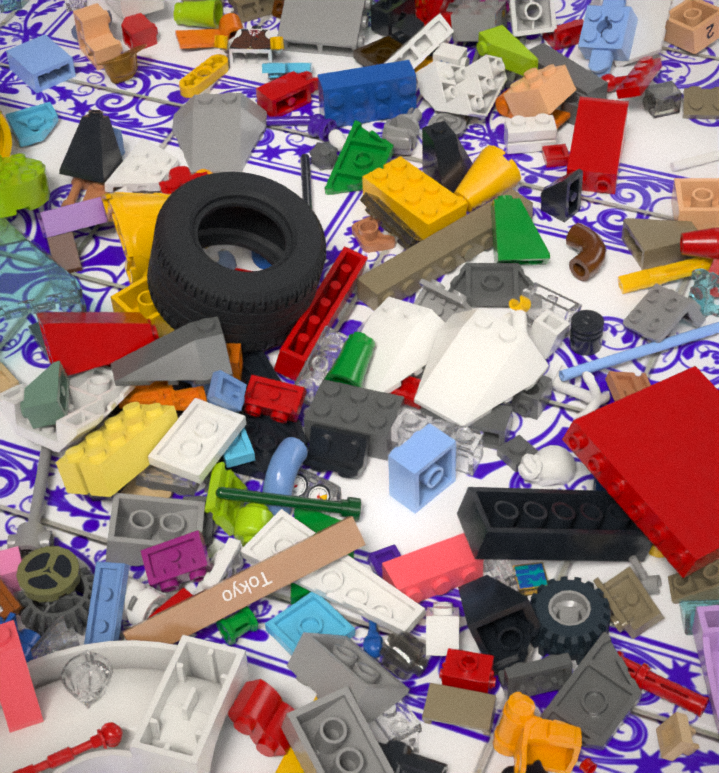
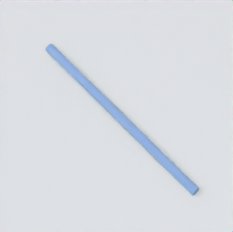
M719 322L664 338L660 343L651 342L559 371L560 380H570L582 376V373L585 371L592 373L719 333Z

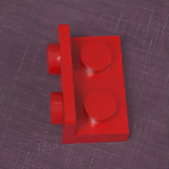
M577 19L572 22L556 25L557 29L554 32L542 33V37L554 50L579 44L584 20Z

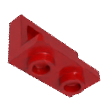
M251 375L242 408L246 414L254 417H260L261 414H264L279 423H287V420L297 423L307 390L302 386Z

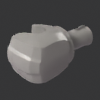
M410 108L407 114H400L395 118L389 119L384 124L382 139H386L394 145L393 154L407 155L411 154V149H415L416 136L420 130L418 121L422 118V113L418 108H415V110Z

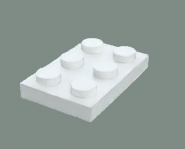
M195 398L148 455L149 464L201 484L245 427L246 417Z

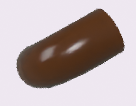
M581 223L574 224L566 236V244L577 250L579 254L570 260L569 268L578 280L587 281L604 265L607 250L602 238L591 228Z

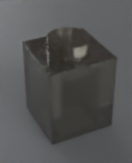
M673 81L649 85L642 99L643 107L650 113L653 119L680 113L682 93Z

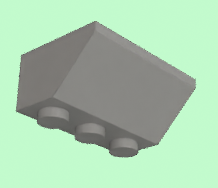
M303 632L287 664V667L297 675L296 679L298 682L310 687L317 693V699L348 686L367 723L373 722L405 697L409 691L408 687L350 638L343 635Z
M348 686L286 714L281 728L304 773H394Z

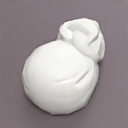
M550 445L540 449L534 455L525 454L518 466V472L524 480L535 482L542 487L554 484L565 485L574 478L576 464L567 449L561 446Z

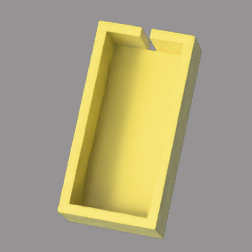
M131 402L125 405L119 414L105 420L104 425L98 430L87 434L85 440L80 444L66 450L65 455L55 463L67 493L82 495L90 493L92 496L103 497L114 495L150 465L148 455L178 420L175 407L161 405L160 403L139 404V402Z

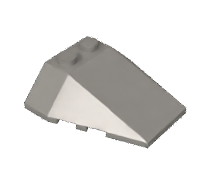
M227 92L224 94L203 93L194 95L174 114L172 126L173 134L178 140V145L184 153L185 161L191 173L194 174L200 169H207L213 173L242 172L251 157L253 147H257L260 135L264 134L267 129V111L242 93Z

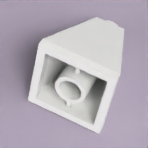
M509 0L511 28L514 36L554 32L557 29L554 0Z

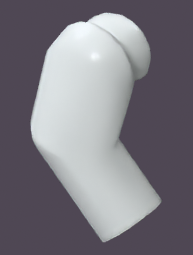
M335 129L329 133L328 139L331 145L338 148V151L341 152L346 137L340 130Z

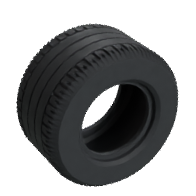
M234 171L212 173L197 177L178 187L166 199L158 213L147 271V283L151 300L160 316L174 330L190 322L218 316L225 343H241L243 353L271 348L287 339L297 321L307 311L315 297L326 260L325 234L317 215L311 207L292 190L272 179L252 173ZM215 245L243 247L259 254L272 266L252 272L232 270L212 260L204 252L203 248Z

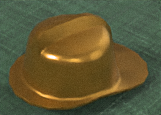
M147 44L134 47L111 60L98 63L97 65H103L112 83L116 84L129 80L135 75L138 68L136 53L143 50Z

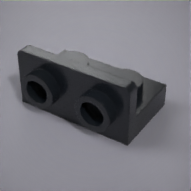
M314 424L311 426L307 458L302 464L311 466L310 468L317 472L329 470L338 472V475L344 478H354L366 469L370 435Z

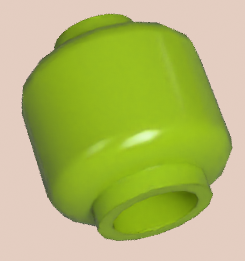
M246 504L245 507L237 511L233 536L236 540H240L244 547L274 517L273 513L264 504Z

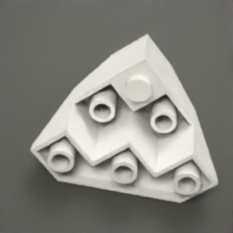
M485 55L467 67L433 61L416 72L420 94L436 111L485 118L488 115L507 80L502 58Z

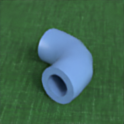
M288 437L280 443L271 457L262 492L292 496L297 473L308 454L307 448L302 441L294 437ZM266 505L274 516L281 509L288 514L292 511V508Z

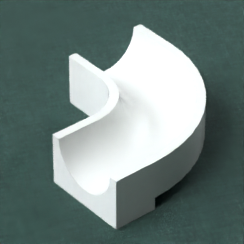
M182 635L178 645L138 640L106 641L56 651L27 662V666L44 722L10 733L0 702V773H12L28 765H35L46 760L48 755L68 746L72 748L90 740V737L97 734V729L101 730V727L108 722H113L122 728L123 737L119 745L116 747L107 746V749H104L103 746L89 749L76 755L74 760L54 769L48 768L39 773H210L215 745L223 722L246 682L250 681L246 650Z

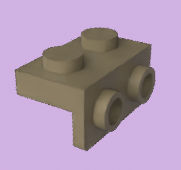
M699 86L684 88L681 100L683 102L682 118L719 119V87L712 89H702Z
M630 566L604 584L598 577L593 580L597 588L604 592L603 598L608 599L609 607L614 613L610 616V619L620 633L626 630L630 637L635 639L665 618Z

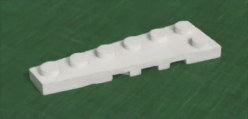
M281 509L240 550L241 555L244 559L256 564L315 534V532ZM345 555L293 582L404 637L426 615L424 607L349 555Z

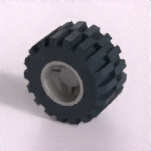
M562 576L560 581H556L554 578L548 580L547 586L541 584L537 588V593L532 594L530 603L541 627L536 637L533 636L531 644L533 648L538 647V654L543 658L547 654L560 655L568 653L571 660H576L577 665H579L602 633L605 631L609 634L611 612L609 601L607 598H603L604 592L600 588L594 589V583L590 581L583 583L581 582L582 578L574 577V580H568V576Z

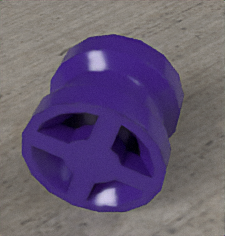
M317 113L310 119L307 131L310 136L319 137L321 141L327 142L329 141V133L337 129V123L331 118L325 119L322 114Z

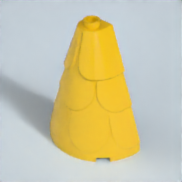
M113 192L103 194L101 197L108 221L114 222L126 257L125 271L130 285L147 276L156 219L161 207L171 194Z

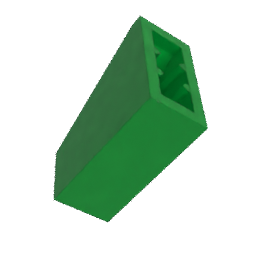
M502 195L494 199L491 204L494 263H518L520 266L546 265L550 260V252L521 199L513 198L511 195Z

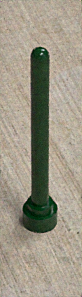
M219 487L216 490V496L219 499L338 513L344 519L353 516L355 522H358L361 513V498L347 497V499H341V502L227 487Z

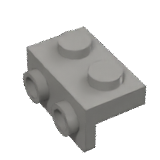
M421 278L419 284L423 289L414 304L432 309L445 323L455 313L472 310L466 302L467 297L456 290H453L451 293L445 290V286L434 279L428 282Z

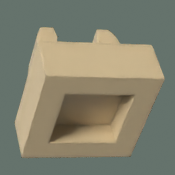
M675 712L656 728L662 759L674 761L682 753L689 756L700 748L699 744L693 743L692 736L696 733V729L689 726L686 714Z

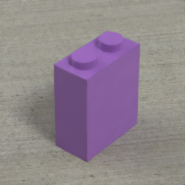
M101 197L36 213L43 238L107 222V215Z

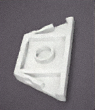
M142 138L105 182V192H113L114 187H124L126 185L132 192L142 190L160 191L159 182L169 179V171L178 166V158L147 139Z

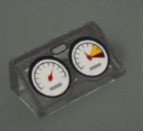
M300 467L294 482L292 496L341 502L342 494L339 485ZM318 511V512L323 513V514H326V515H330V514H331L330 512Z

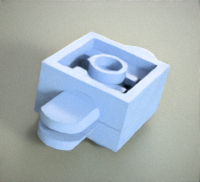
M603 0L602 6L587 5L578 48L585 59H589L588 67L591 72L598 77L610 73L613 60L629 61L638 18L631 6H625L626 0Z

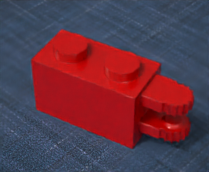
M292 71L256 88L257 105L266 110L269 117L286 115L311 103V94L318 90V78H312L313 74L309 71L299 74Z

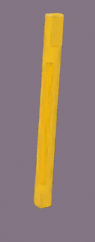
M695 257L618 276V286L622 294L653 287L655 283L661 285L669 281L704 273L709 269L713 259Z

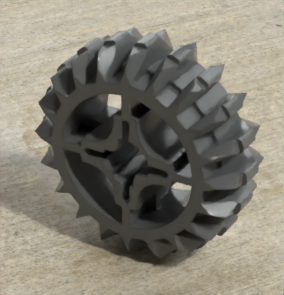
M87 567L82 568L80 582L74 591L68 595L65 593L59 596V600L53 602L31 600L21 590V592L17 593V600L23 606L19 611L22 624L25 625V628L37 632L43 640L50 635L55 641L64 635L69 640L74 632L82 635V628L87 627L94 574H91ZM75 591H78L81 594H83V597L78 596ZM38 605L43 606L45 611L38 609Z

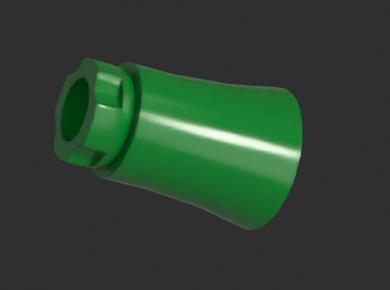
M362 332L350 334L324 380L362 387L369 362L373 355L375 341Z

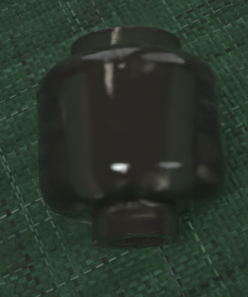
M401 631L398 634L393 632L379 652L382 655V665L403 680L410 679L414 674L420 677L430 662L425 658L426 644L407 631Z

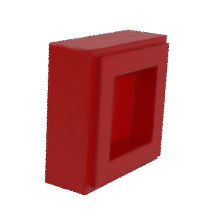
M566 144L542 146V156L546 168L568 165L569 152Z

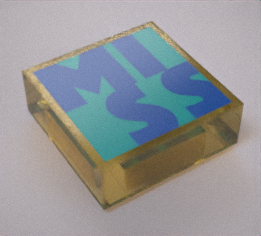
M543 562L512 566L516 591L525 596H530L533 593H537V588L541 584L547 586L548 579Z

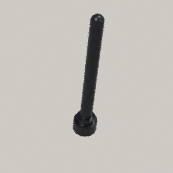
M302 154L300 157L302 199L313 210L310 157L308 154Z

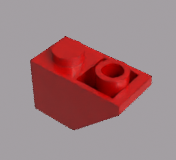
M138 13L124 18L121 28L123 41L127 47L132 49L139 45L147 44L144 48L146 49L157 44L156 36L158 35V29L145 15Z

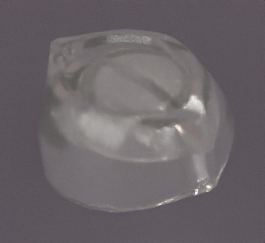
M86 650L65 664L61 673V681L66 691L83 704L86 709H89L106 693L112 678V665L103 655Z

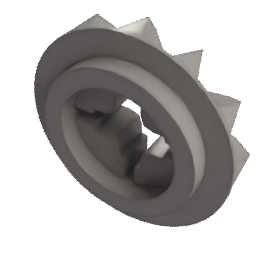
M454 113L437 114L428 122L429 126L445 121L457 136H462L463 132L466 131L465 119Z

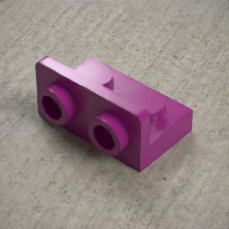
M199 530L140 550L149 586L162 593L175 591L180 587L179 584L187 581L192 583L203 581L206 573L211 572L214 564L209 560L202 532Z

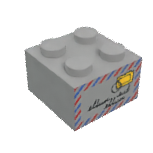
M464 0L451 14V25L454 31L452 33L453 41H478L479 32L500 25L507 29L506 1L485 0V2H477V0Z

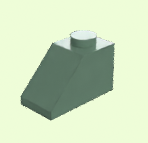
M60 361L52 363L24 390V401L20 402L21 413L24 418H28L33 429L56 424L57 420L68 415L70 380Z

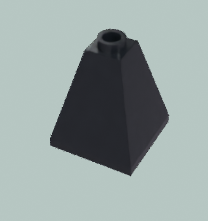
M89 110L87 115L82 116L59 169V174L105 183L123 162L110 118L103 115V111Z

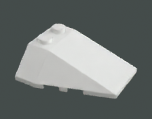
M592 0L590 5L602 6L603 0ZM626 0L625 6L632 7L638 22L629 61L613 60L617 68L638 61L643 57L661 53L666 34L665 25L666 21L669 20V9L674 0Z
M388 297L357 330V332L365 333L375 341L373 355L369 362L362 388L391 393L401 386V380L412 373L415 376L422 373V367L427 364L437 332L445 322L432 309Z
M479 308L455 313L437 332L414 402L457 427L465 429L491 413L492 408L502 402L506 404L513 399L515 394L524 389L527 391L534 387L547 371L549 365L528 334Z
M104 365L68 376L70 380L68 415L57 420L56 424L33 429L28 418L23 417L20 402L24 401L25 383L0 393V410L18 436L59 453L81 441L136 386H115L112 368Z

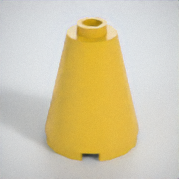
M488 145L482 149L454 192L456 196L467 203V212L473 211L516 187L521 180L520 171L516 163L512 159L508 161L503 156L505 152L496 146Z

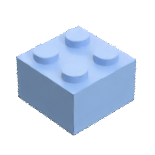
M429 423L420 431H416L400 447L394 448L388 455L389 495L415 514L456 481V441Z

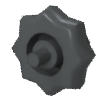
M329 141L324 143L317 142L315 147L309 151L311 163L316 165L319 170L325 168L332 169L338 159V148L332 146Z

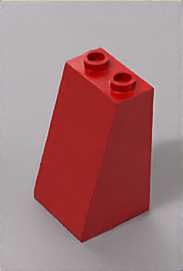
M580 96L567 174L577 169L583 170L582 191L615 194L625 143L629 101Z
M141 312L36 313L50 365L60 361L67 376L111 364L159 339L155 324L152 325L150 319H146Z

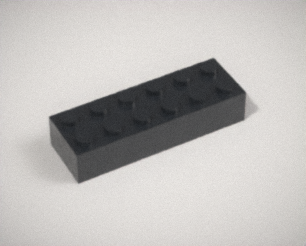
M468 487L457 512L473 556L478 560L629 561V558L635 555L639 562H644L653 545L607 491Z

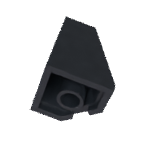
M445 121L437 122L422 128V172L454 193L473 163L457 135Z
M489 575L459 586L458 589L467 626L481 654L494 656V676H497L498 672L504 670V668L511 667L519 662L524 663L533 636L536 637L541 627L528 597Z

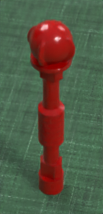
M113 722L105 723L101 730L97 729V734L90 737V740L72 748L68 746L48 755L47 759L40 763L28 765L12 773H39L48 768L54 769L74 760L76 755L89 749H96L100 746H103L104 749H107V746L116 747L120 744L123 737L122 728Z

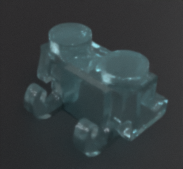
M700 268L693 270L691 279L695 281L694 285L690 288L688 298H692L701 306L700 312L705 318L710 315L719 317V305L714 304L715 298L710 295V290L714 287H717L719 292V275Z

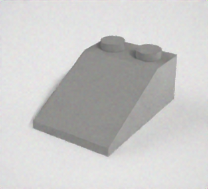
M115 493L113 495L107 539L106 562L125 563L130 566L144 565L140 550L197 530L202 532L205 502Z

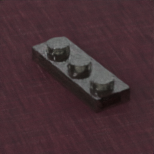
M367 192L364 193L360 201L366 206L365 211L373 218H378L382 222L381 227L390 234L394 233L398 237L397 242L399 245L407 250L422 241L378 196Z

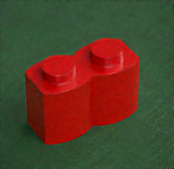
M257 679L246 682L228 712L229 718L234 723V728L244 735H249L256 745L257 751L264 756L286 755L291 746L281 726L286 714L295 709L282 701L279 693L264 680Z

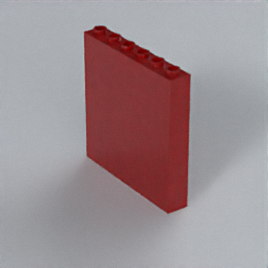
M696 366L573 420L562 440L682 578L719 559V390Z

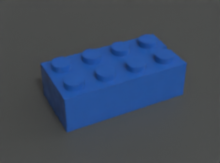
M410 60L317 74L319 112L325 119L331 118L335 120L337 127L353 125L355 120L362 124L391 119L400 114H407L410 108L414 110L417 108V97L415 94L417 93L416 73Z

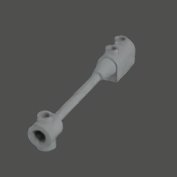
M42 445L28 522L20 524L17 528V533L9 534L7 538V549L18 546L21 558H24L36 549L54 546L53 531L47 530L45 526L40 524L52 450Z

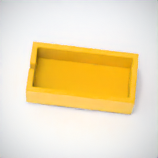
M401 156L383 165V169L379 167L362 176L363 200L419 242L467 215V203Z

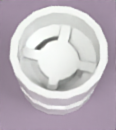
M128 576L122 620H129V623L134 626L146 620L168 599L165 595L152 588H147L143 583Z

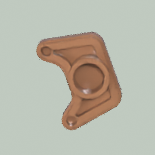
M373 214L352 225V235L366 253L389 250L396 246V239L393 236L384 235L379 231L381 217L378 214Z

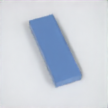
M96 561L84 645L119 641L130 565Z

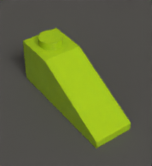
M503 25L479 32L477 50L481 56L491 55L500 57L506 70L522 76L531 68H537L538 70V58Z

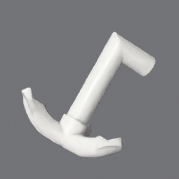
M561 365L552 381V389L583 400L588 404L573 420L597 410L600 405L610 400L609 391L601 393L594 376L588 371L583 372L582 376L589 390L561 381L559 371L568 368L564 365Z

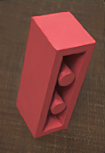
M462 533L383 562L382 575L383 580L415 602L420 603L422 600L436 595H443L449 590L483 577L484 560L474 558L466 536Z

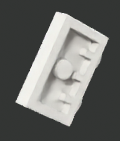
M229 538L224 548H220L213 555L210 562L214 564L211 572L206 573L204 580L198 583L193 595L240 572L244 565L240 551L242 549L240 540Z

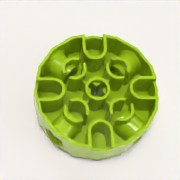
M23 153L13 154L10 157H2L0 154V218L17 215L16 210L26 208L31 211L46 203L50 197L46 165L40 160L26 157Z

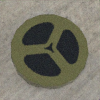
M46 546L32 551L23 558L18 565L16 577L20 589L27 598L37 602H53L59 600V596L65 593L68 595L74 591L80 582L81 569L77 557L70 550L59 546Z

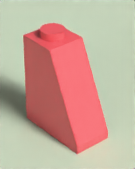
M14 620L0 624V702L10 733L44 722Z

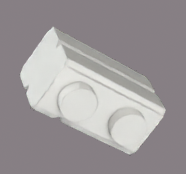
M541 113L534 117L517 115L511 119H505L504 144L507 154L542 151V146L556 145L557 128L553 115Z

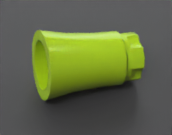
M221 0L175 3L173 17L177 24L219 29V22L223 16Z

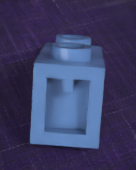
M222 370L213 372L209 392L206 395L207 402L233 412L241 411L245 401L244 395L247 384Z

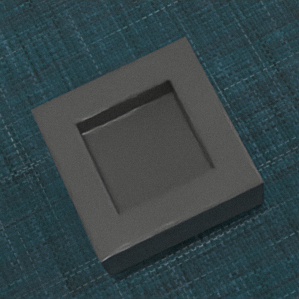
M517 435L497 448V456L515 472H518V466L525 454L534 455L538 452L521 435Z

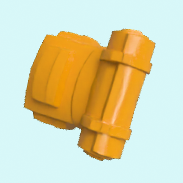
M515 692L510 695L502 710L503 714L500 723L493 735L494 749L501 755L514 757V773H525L526 765L533 764L536 760L541 761L545 771L571 773L581 750V728L559 720L552 721L535 716V704L529 696L521 692Z

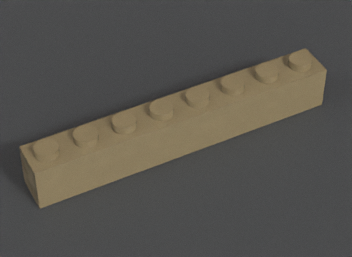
M513 189L502 194L511 195L513 198H520L531 219L533 218V202ZM493 200L358 277L357 298L375 311L388 297L403 300L422 288L419 284L421 278L428 282L431 279L436 280L463 263L470 261L478 254L490 249L493 246L491 204Z

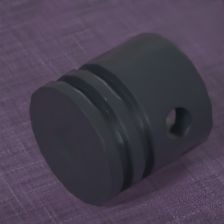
M586 309L573 314L571 317L569 346L573 352L581 356H590L601 350L604 318L601 314Z

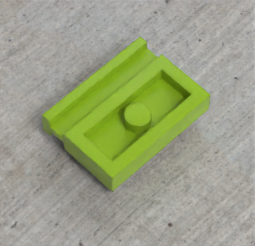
M220 462L212 468L204 511L206 513L211 512L215 523L231 536L234 532L237 511L244 507V502L219 499L216 496V490L219 487L247 490V487L231 470L226 471L224 462Z

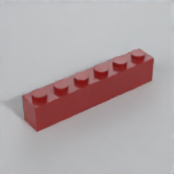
M344 246L317 289L311 305L299 318L282 345L274 367L276 372L299 382L357 286V278L363 274L368 260L367 256Z

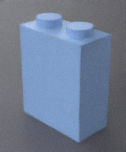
M46 34L6 50L10 70L36 93L76 77L73 58Z

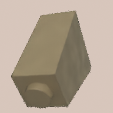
M626 218L623 219L621 239L640 268L645 270L695 258L694 256L681 255L680 235L681 233L696 231L697 228L692 221Z

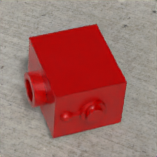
M448 648L445 662L442 663L439 673L442 685L490 694V691L496 685L493 671L494 656Z

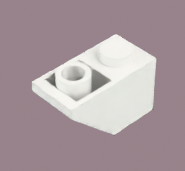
M434 602L433 607H427L426 655L446 656L448 648L459 650V607H452L451 602Z

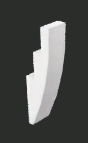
M438 14L383 64L410 60L414 69L454 31L442 15Z

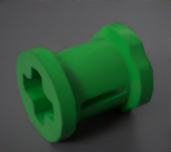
M248 606L241 608L237 613L225 620L222 618L216 621L217 628L228 645L235 644L236 639L248 631L255 632L258 630L257 619Z

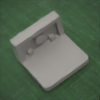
M655 283L624 319L623 324L626 328L655 343H660L681 319L698 328L706 319L700 312L701 306L695 300Z

